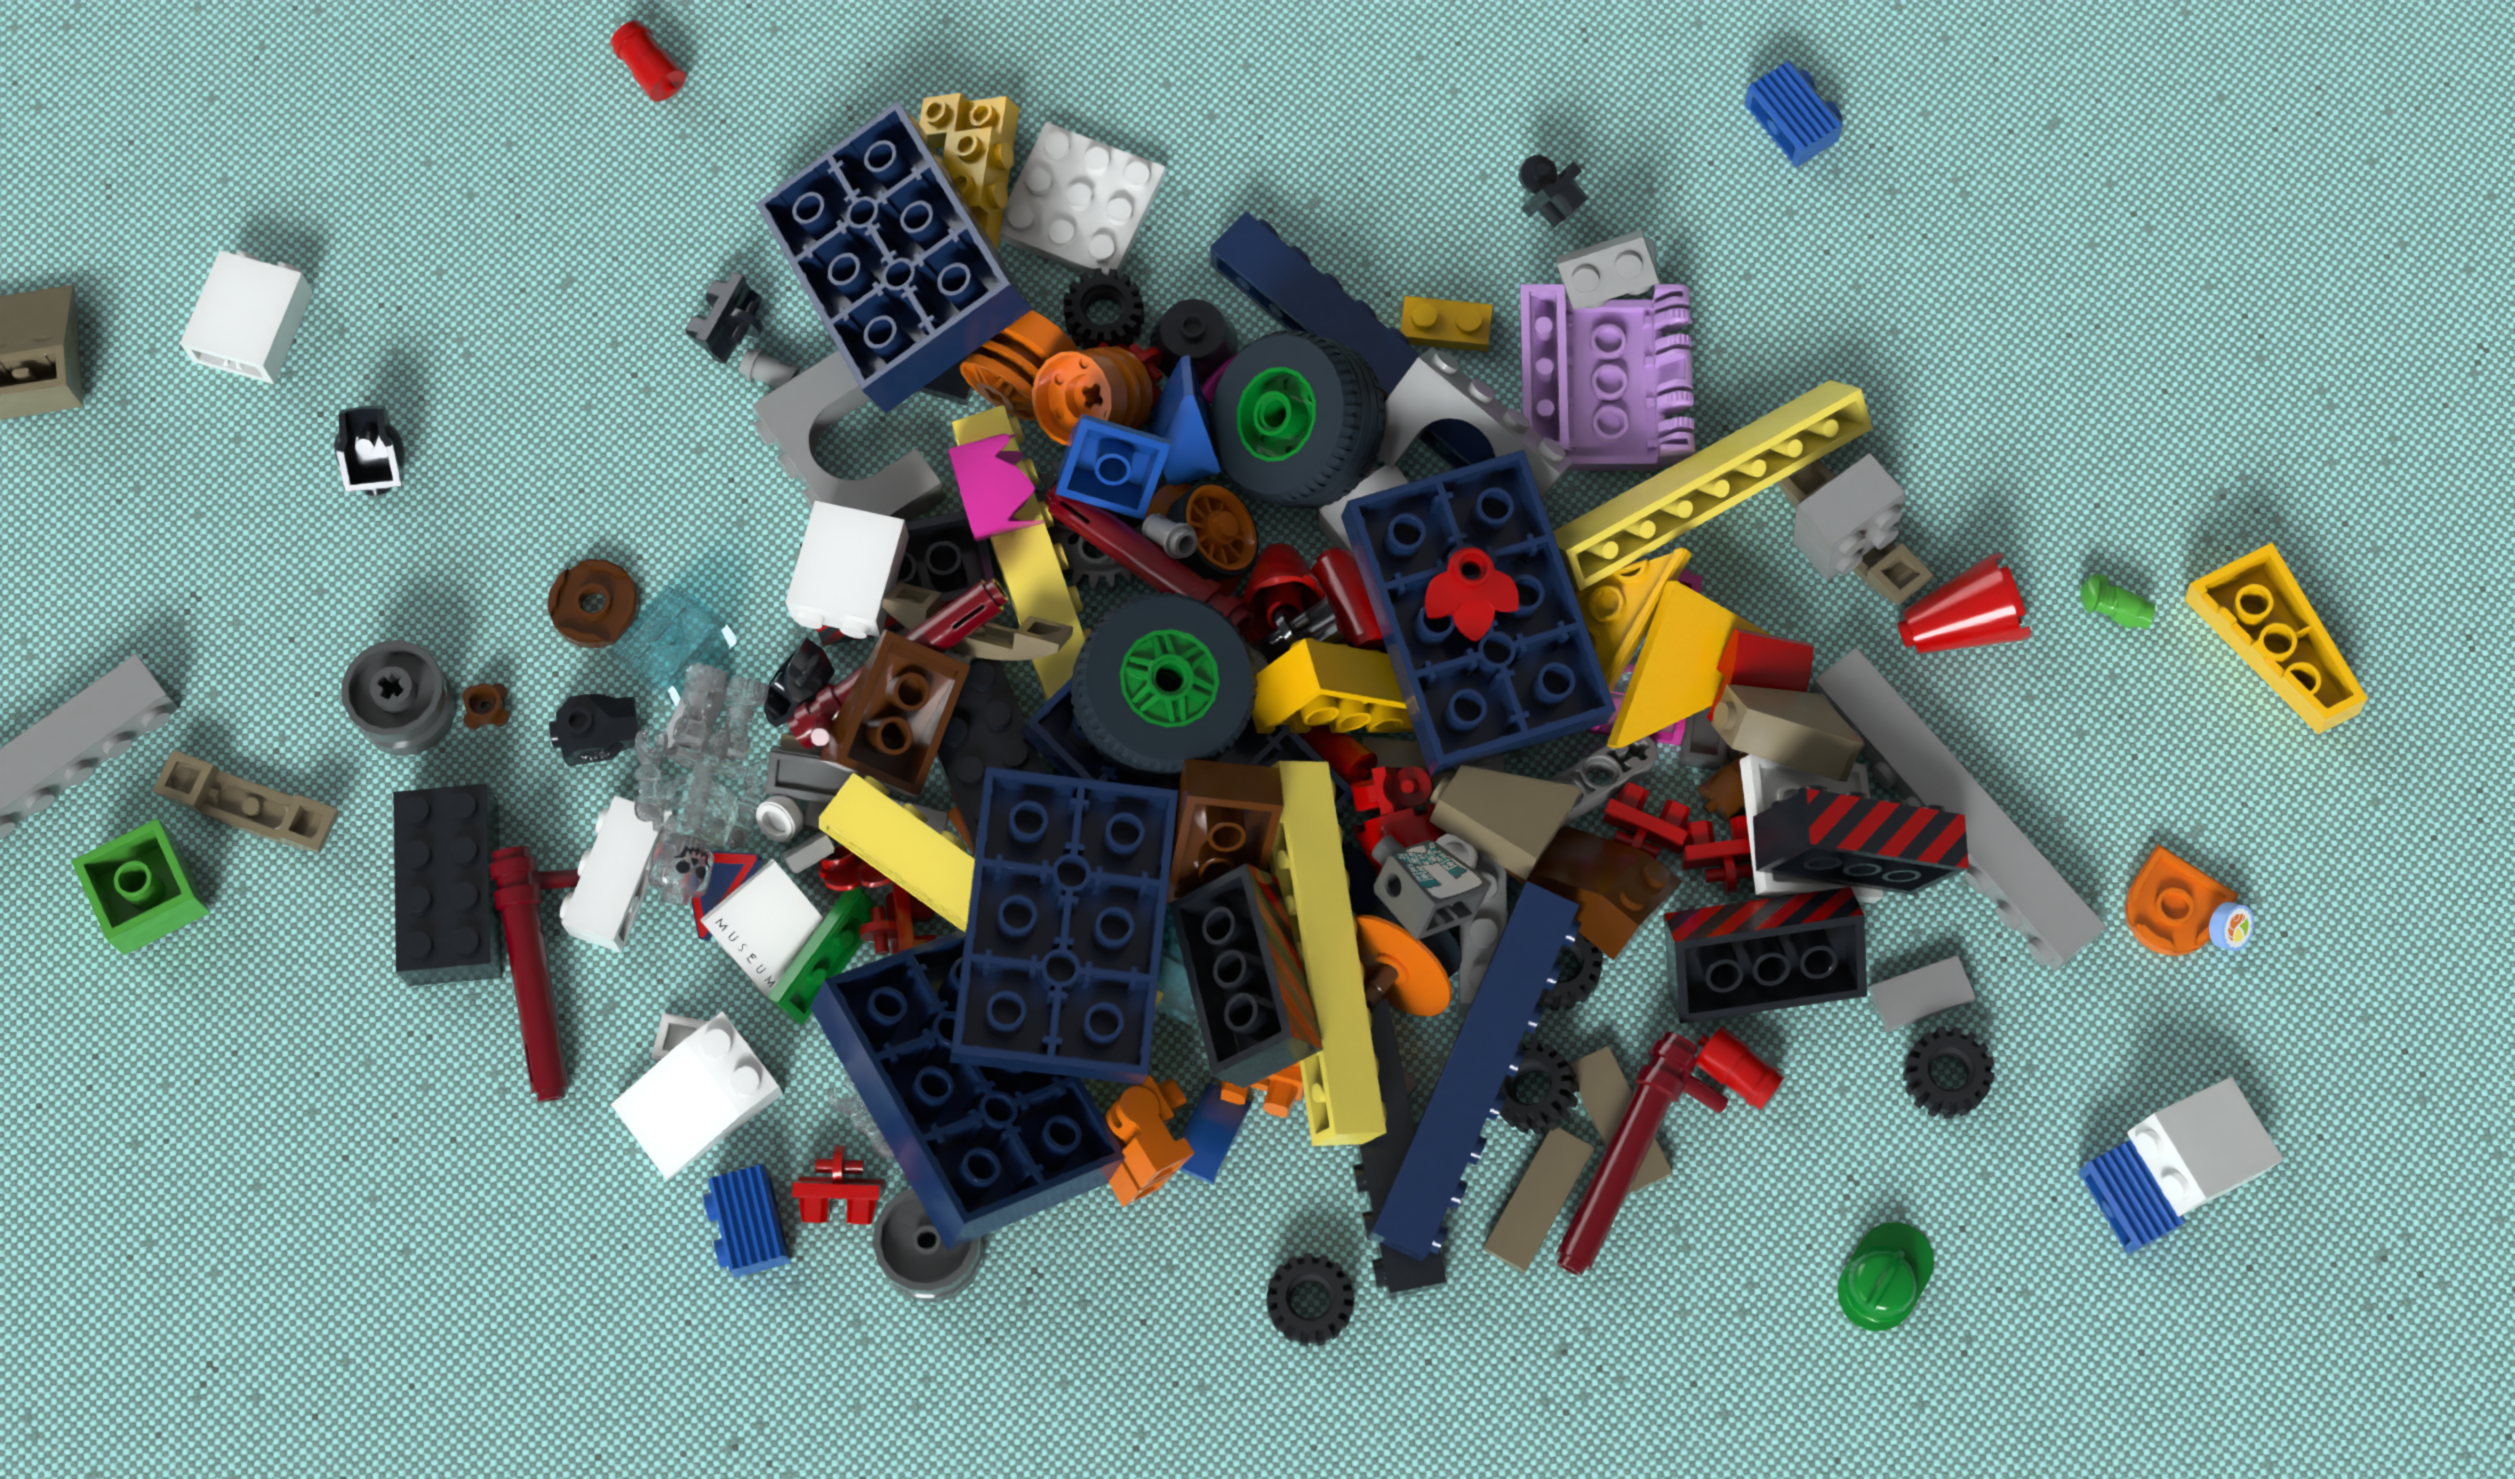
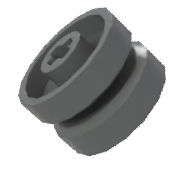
M406 641L379 642L363 650L348 666L341 684L342 703L350 719L359 728L364 738L378 750L396 756L420 754L437 745L450 731L456 715L455 692L434 657L419 645Z
M913 1188L901 1191L885 1204L874 1226L872 1244L880 1268L898 1292L915 1301L938 1303L957 1297L973 1284L983 1265L985 1249L983 1236L948 1250ZM935 1237L936 1244L930 1249H923L927 1246V1239Z

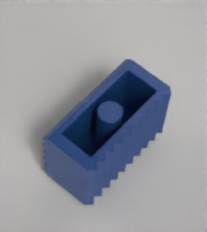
M1787 60L1777 69H1773L1763 78H1759L1755 83H1751L1748 87L1744 103L1746 109L1750 110L1751 115L1766 130L1767 135L1771 136L1772 141L1776 142L1777 147L1781 148L1783 154L1787 155L1788 160L1792 161L1794 167H1799L1839 141L1843 127V118L1840 110L1832 101L1824 102L1816 92V84L1812 76L1805 69L1798 70L1790 60Z
M2132 1140L2124 1142L2120 1146L2087 1162L2078 1171L2085 1185L2089 1188L2090 1194L2099 1205L2100 1211L2104 1213L2105 1219L2109 1222L2115 1236L2119 1238L2120 1244L2128 1255L2178 1230L2187 1222L2183 1215L2178 1217L2145 1161L2138 1153Z
M758 1164L746 1169H739L738 1171L709 1178L708 1182L711 1192L703 1194V1200L709 1221L714 1222L718 1220L722 1238L714 1240V1248L720 1268L728 1267L734 1278L791 1263L771 1175L765 1164Z

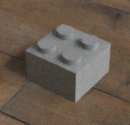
M1869 453L1797 505L1793 543L1826 581H1829L1838 573L1842 576L1847 575L1862 562L1864 554L1874 547L1878 550L1886 547L1897 537L1906 492Z

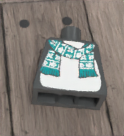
M1388 835L1381 839L1372 851V857L1383 866L1374 884V892L1416 940L1473 920L1492 884L1435 841L1427 840L1405 848L1393 836Z

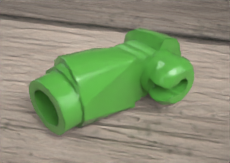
M2102 574L2089 576L2081 586L2080 600L2088 613L2091 614L2093 611H2099V613L2108 615L2112 621L2128 629L2131 627L2148 629L2155 613V603L2146 601L2144 597L2127 591L2118 585L2111 587L2110 580Z

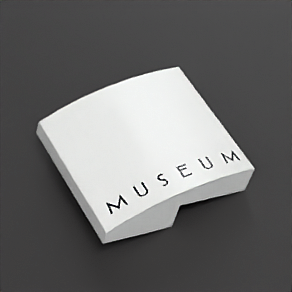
M773 859L700 919L721 947L735 960L765 997L771 993L824 920L802 891Z

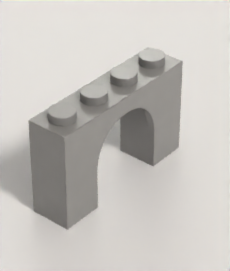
M1433 347L1417 358L1384 402L1386 408L1385 432L1378 456L1391 467L1407 456L1432 422L1446 418L1463 420L1477 427L1488 438L1493 447L1495 457L1524 450L1542 501L1573 463L1565 456V450L1561 445L1550 438L1540 436L1529 427L1530 422L1522 413L1512 408L1507 409L1494 398L1495 394L1488 385L1480 380H1472L1459 369L1458 362L1450 354L1441 350L1437 351Z
M839 350L752 404L757 417V421L752 423L755 431L766 446L774 443L781 453L777 460L786 475L791 480L798 477L803 483L805 489L801 493L811 509H813L815 501L904 519L905 522H909L945 500L942 482L917 448L880 472L858 480H847L832 476L816 463L815 449L824 431L845 415L871 400L859 387Z

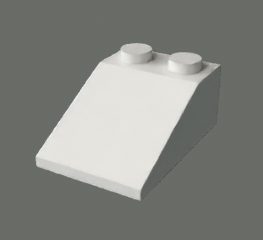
M722 1011L679 1043L617 1098L611 1106L668 1181L781 1097L783 1093L780 1086Z

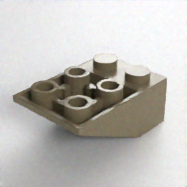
M68 285L0 296V420L84 407L75 287Z

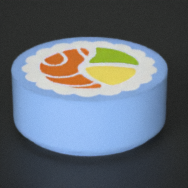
M2233 902L2222 903L2217 907L2210 919L2209 933L2213 944L2219 948L2231 951L2241 950L2247 945L2252 936L2254 918L2251 910L2245 905Z

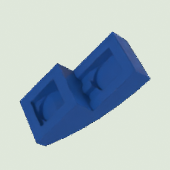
M1209 1083L1181 1138H1186L1194 1151V1155L1179 1170L1214 1185L1253 1101L1246 1099L1245 1105H1238L1222 1100L1221 1087Z

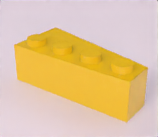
M2273 542L2190 583L2184 601L2318 735L2360 714L2368 699Z
M1305 638L1294 642L1290 646L1289 651L1255 676L1257 679V687L1255 688L1257 695L1254 700V709L1251 713L1257 734L1273 733L1277 725H1289L1291 733H1308L1311 730V726L1329 725L1331 733H1347L1350 730L1366 726L1368 733L1415 732L1389 655L1381 653L1379 650L1368 651L1352 648L1346 644L1336 645L1320 642L1314 638Z

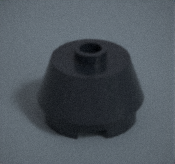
M1187 299L1171 306L1159 318L1152 329L1149 345L1150 347H1157L1163 354V360L1159 364L1158 369L1168 379L1180 358L1190 354L1199 382L1202 384L1220 365L1237 353L1238 336L1230 319L1215 306L1203 300Z

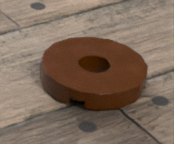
M587 559L578 562L579 565L574 566L570 570L567 568L560 573L550 588L547 607L553 625L565 640L582 648L599 649L615 644L631 631L639 617L641 601L636 584L623 567L608 560ZM601 594L605 596L606 602L601 610L589 613L582 609L583 602L589 595Z

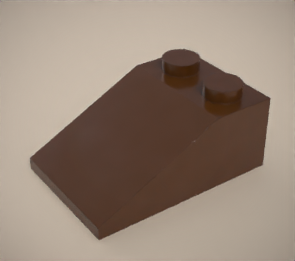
M884 630L834 720L829 741L825 744L819 761L850 774L855 773L862 779L866 776H871L887 789L901 795L920 797L970 665L891 631Z
M1185 759L1178 785L1166 904L1169 905L1172 901L1246 863L1267 872L1284 806L1279 768Z
M1566 825L1558 830L1527 880L1506 868L1504 869L1523 886L1528 881L1579 904L1574 919L1582 922L1578 932L1613 961L1659 914L1682 883L1665 865L1658 862L1646 851Z

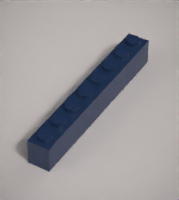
M1246 211L1210 246L1211 267L1288 331L1300 330L1326 337L1348 345L1360 353V356L1364 357L1367 364L1373 368V372L1378 378L1384 402L1417 358L1421 356L1410 347L1408 339L1401 331L1394 327L1387 328L1376 319L1375 312L1367 303L1362 300H1353L1344 292L1342 285L1333 275L1319 272L1311 265L1310 259L1300 248L1294 245L1289 247L1278 238V234L1272 225L1264 219L1256 220ZM1446 418L1436 420L1429 425L1419 439L1454 469L1496 458L1488 438L1474 425L1459 419Z
M1528 881L1521 889L1368 1238L1421 1262L1427 1257L1429 1251L1438 1254L1449 1227L1441 1224L1448 1207L1457 1210L1468 1185L1467 1182L1460 1180L1468 1162L1473 1165L1477 1164L1487 1142V1138L1480 1136L1487 1118L1495 1121L1505 1101L1506 1094L1499 1092L1506 1074L1514 1078L1524 1057L1525 1051L1518 1048L1525 1031L1531 1034L1534 1033L1544 1011V1007L1537 1005L1542 990L1546 988L1552 991L1563 967V964L1556 962L1562 945L1570 948L1582 922L1574 919L1579 904Z

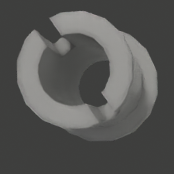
M757 348L756 351L752 349L746 351L741 361L739 372L746 375V380L749 382H753L756 379L779 388L799 375L800 367L765 355L764 349Z
M1157 513V516L1150 514L1143 523V536L1163 547L1166 554L1174 559L1186 558L1196 550L1198 539L1193 527L1187 523H1175L1161 513Z

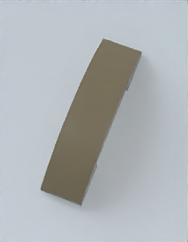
M1817 459L1776 483L1797 511L1799 503L1836 476ZM1891 542L1880 550L1874 547L1862 556V562L1853 570L1865 583L1898 606L1933 578L1931 571L1903 543L1896 547Z
M899 582L883 598L882 607L906 628L913 630L941 609L942 593ZM1029 616L1018 629L987 622L949 650L993 660L1017 661L1041 658L1058 653L1072 636L1073 627Z
M172 750L152 790L155 794L231 827L277 843L316 853H321L340 813L337 808L296 794L295 797L225 773L220 771L214 764Z

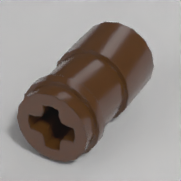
M1742 752L1728 765H1723L1697 787L1698 793L1705 803L1703 809L1708 814L1713 813L1722 821L1728 822L1745 808L1740 759L1749 755L1748 753Z

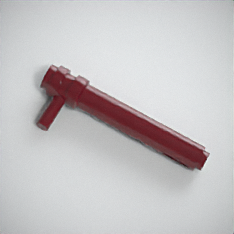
M1057 484L1049 490L1045 498V505L1049 507V514L1159 593H1180L1182 596H1194L1193 599L1196 600L1199 598L1205 601V604H1211L1215 606L1214 609L1223 612V616L1226 619L1232 620L1234 627L1237 626L1240 630L1239 634L1241 636L1247 634L1253 623L1254 615L1248 610V605L1243 600L1234 595L1227 596L1226 588L1213 579L1205 580L1177 559L1170 557L1162 548L1107 509L1055 494Z
M993 578L987 582L981 580L903 637L944 654L1004 611L1003 605L1009 599L996 580ZM864 665L838 684H828L816 693L817 699L813 702L805 701L794 709V715L787 720L791 732L803 747L810 750L816 745L822 747L828 743L834 720Z
M528 846L503 848L492 852L493 863L489 865L491 880L497 882L498 890L494 892L496 910L502 913L531 1094H536L537 1102L555 1101L566 1097L565 1089L569 1087L539 905L543 902L542 890L576 887L581 876H578V869L538 871L536 857L531 856L530 847Z
M1668 1031L1663 1033L1660 1040H1654L1648 1052L1651 1059L1648 1065H1642L1635 1079L1637 1088L1556 1251V1254L1559 1256L1556 1264L1563 1270L1582 1277L1585 1270H1591L1671 1103L1679 1100L1682 1091L1718 1114L1726 1108L1728 1097L1691 1075L1697 1063V1059L1694 1056L1698 1048L1690 1040Z

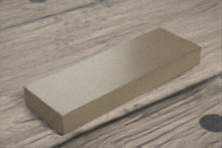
M1609 1045L1569 1063L1577 1076L1574 1077L1579 1084V1092L1577 1094L1605 1149H1607L1633 1096V1092ZM1654 1138L1628 1195H1632L1673 1174L1656 1138Z
M1559 1127L1553 1131L1550 1129L1485 1243L1483 1251L1525 1274L1593 1154L1595 1147Z

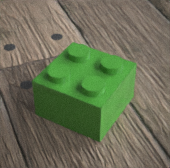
M158 818L71 860L106 940L123 955L141 948L210 913L175 835Z

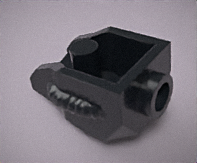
M360 406L339 411V433L336 434L333 447L336 461L340 467L345 492L364 490L366 495H380L390 491L391 487L402 486L405 463L404 443L398 431L390 424L385 406Z
M808 637L803 640L777 669L762 693L764 713L768 722L776 728L786 723L794 715V709L805 701L811 703L817 699L816 693L830 684L828 682L835 673L825 651Z
M584 694L568 697L558 706L556 720L549 722V731L553 748H561L563 759L567 766L613 760L621 751L633 748L641 743L635 697L614 698L606 694Z

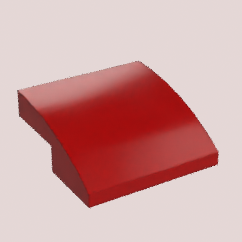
M1734 628L1716 668L1725 678L1707 715V719L1712 722L1714 709L1720 702L1727 684L1807 692L1814 647L1808 642Z

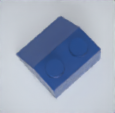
M1189 354L1181 357L1152 409L1153 426L1147 428L1149 434L1172 440L1161 473L1164 472L1168 485L1171 484L1172 486L1221 472V464L1212 444L1210 429L1211 413Z
M1082 413L1072 428L1059 466L1055 494L1144 520L1172 440Z

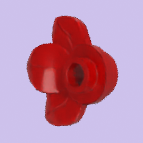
M1465 547L1456 551L1448 562L1447 571L1431 580L1425 596V611L1428 618L1435 619L1452 614L1456 627L1464 636L1472 641H1479L1490 629L1495 610L1514 612L1519 607L1518 589L1510 576L1495 570L1490 556L1485 551L1476 547ZM1465 565L1474 566L1478 571V577L1475 579L1466 578L1462 573V567Z
M844 846L834 847V852L821 859V863L818 866L819 876L824 879L825 886L836 891L853 890L860 884L865 887L876 888L893 882Z

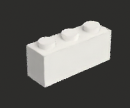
M615 795L610 807L603 808L596 823L595 832L598 836L592 850L587 849L581 857L578 866V876L581 877L574 893L569 892L565 896L560 909V918L563 919L561 924L570 936L622 953L674 827L666 812Z

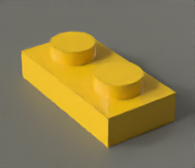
M1404 296L1401 332L1408 339L1410 345L1488 352L1493 305Z

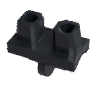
M1533 155L1527 158L1519 168V182L1526 191L1535 194V196L1521 207L1523 212L1530 218L1535 212L1539 211L1550 225L1555 228L1589 198L1573 180L1582 170L1573 161L1558 174L1555 164L1548 157Z
M735 272L731 274L728 281H712L706 291V301L712 307L708 317L692 316L685 328V333L695 344L704 348L715 362L726 364L735 346L741 344L745 335L759 337L764 329L763 324L756 318L761 308L759 304L762 297L748 286L744 275Z
M1327 597L1296 617H1293L1285 609L1276 613L1275 622L1278 628L1258 641L1268 665L1289 651L1290 646L1301 639L1314 638L1320 642L1348 645L1334 604Z

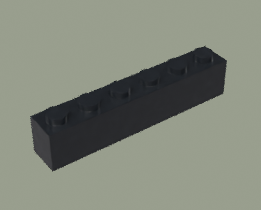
M1388 999L1378 1001L1370 1010L1372 1017L1370 1031L1373 1050L1379 1062L1378 1082L1381 1101L1384 1103L1387 1113L1386 1133L1364 1144L1356 1145L1360 1164L1352 1165L1357 1193L1366 1192L1370 1210L1362 1212L1367 1241L1373 1240L1368 1238L1415 1132ZM1376 1241L1379 1258L1371 1260L1376 1287L1386 1288L1388 1299L1445 1287L1447 1281L1440 1250L1438 1254L1429 1251L1427 1257L1421 1262Z

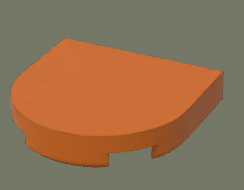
M2158 844L2128 889L2124 904L2125 918L2133 935L2148 949L2169 956L2186 955L2197 951L2211 939L2209 924L2212 914L2224 902L2235 903L2239 894Z

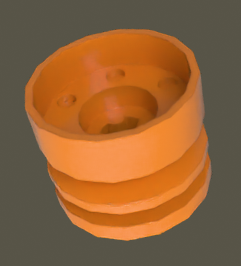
M1031 310L973 351V354L970 353L966 356L960 365V370L968 384L996 407L1004 405L1008 414L1017 416V418L1022 420L1035 421L1037 418L1033 411L1032 388L1036 373L1047 359L1060 352L1078 349L1074 342L1058 326L1041 314Z
M1100 347L1060 352L1047 359L1036 373L1032 388L1033 411L1040 427L1052 440L1065 446L1068 443L1072 428L1082 413L1140 430L1148 420L1152 407V382L1143 363L1133 353L1120 347Z

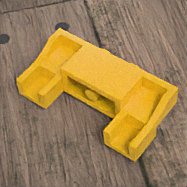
M961 93L924 97L919 124L934 148L944 147L943 163L996 250H998L1003 212L1008 202L1007 186L1010 168L1014 163L1013 148L1020 108L1007 96L969 101Z

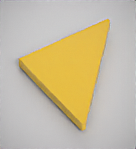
M1680 547L1674 549L1673 553L1652 560L1644 559L1626 565L1581 591L1573 589L1610 694L1648 631L1666 582L1677 581L1692 556L1687 549Z
M1667 581L1607 746L1623 748L1712 706L1725 678L1716 668L1734 628L1771 634L1680 582Z

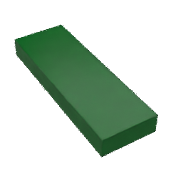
M856 887L842 894L767 997L792 1021L802 1026L812 1013L810 1007L824 979L840 974L864 942V940L860 939L859 927L872 922L871 908L879 906L862 889Z

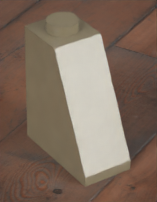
M1727 684L1720 702L1714 709L1711 725L1731 749L1842 782H1847L1863 744L1859 736L1821 693Z
M1461 765L1452 780L1444 776L1433 792L1430 801L1435 803L1436 806L1429 822L1447 833L1458 837L1483 855L1527 880L1568 817L1582 790L1574 785Z

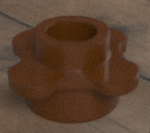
M495 683L492 686L489 684H479L466 688L462 694L467 711L463 718L465 725L472 730H477L481 725L494 724L496 727L504 726L510 717L509 713L505 710V699L508 696L507 688L501 683ZM489 703L490 707L487 710H483L482 705Z

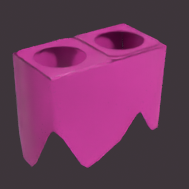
M1000 434L948 449L972 534L976 541L1044 524V520L1021 521L1014 517V514L1025 505L1035 489L1030 479L1017 466H1014L1022 460L1024 453L1019 451H1001L1010 439L1018 434Z

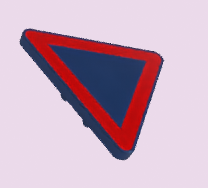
M686 851L683 861H687L690 864V870L686 873L699 939L709 941L713 936L700 919L755 874L762 864V857L756 853L703 851V853L707 852L708 865L710 866L708 868L705 865V856L701 858V853H698V856H696L695 851H692V854ZM692 858L699 859L695 866L691 861ZM699 866H704L706 869V875L703 879L698 878L696 875V869Z

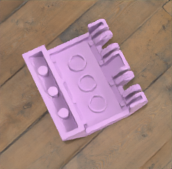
M1520 284L1522 414L1529 420V427L1543 438L1547 437L1556 441L1565 450V456L1573 462L1566 471H1656L1677 464L1695 454V435L1692 434L1695 431L1694 419L1681 416L1665 420V417L1689 409V407L1694 405L1693 393H1691L1693 390L1692 352L1689 351L1692 348L1691 337L1680 333L1662 337V335L1681 329L1683 326L1686 327V325L1691 323V313L1688 311L1690 308V289L1688 286L1683 284H1656L1652 300H1609L1598 308L1588 309L1584 307L1573 310L1570 300H1566L1564 284Z

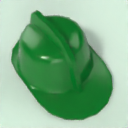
M1885 1222L1872 1228L1861 1240L1843 1270L1838 1283V1302L1844 1315L1856 1326L1869 1331H1887L1900 1325L1911 1313L1927 1286L1934 1269L1933 1251L1926 1237L1915 1227L1902 1222Z

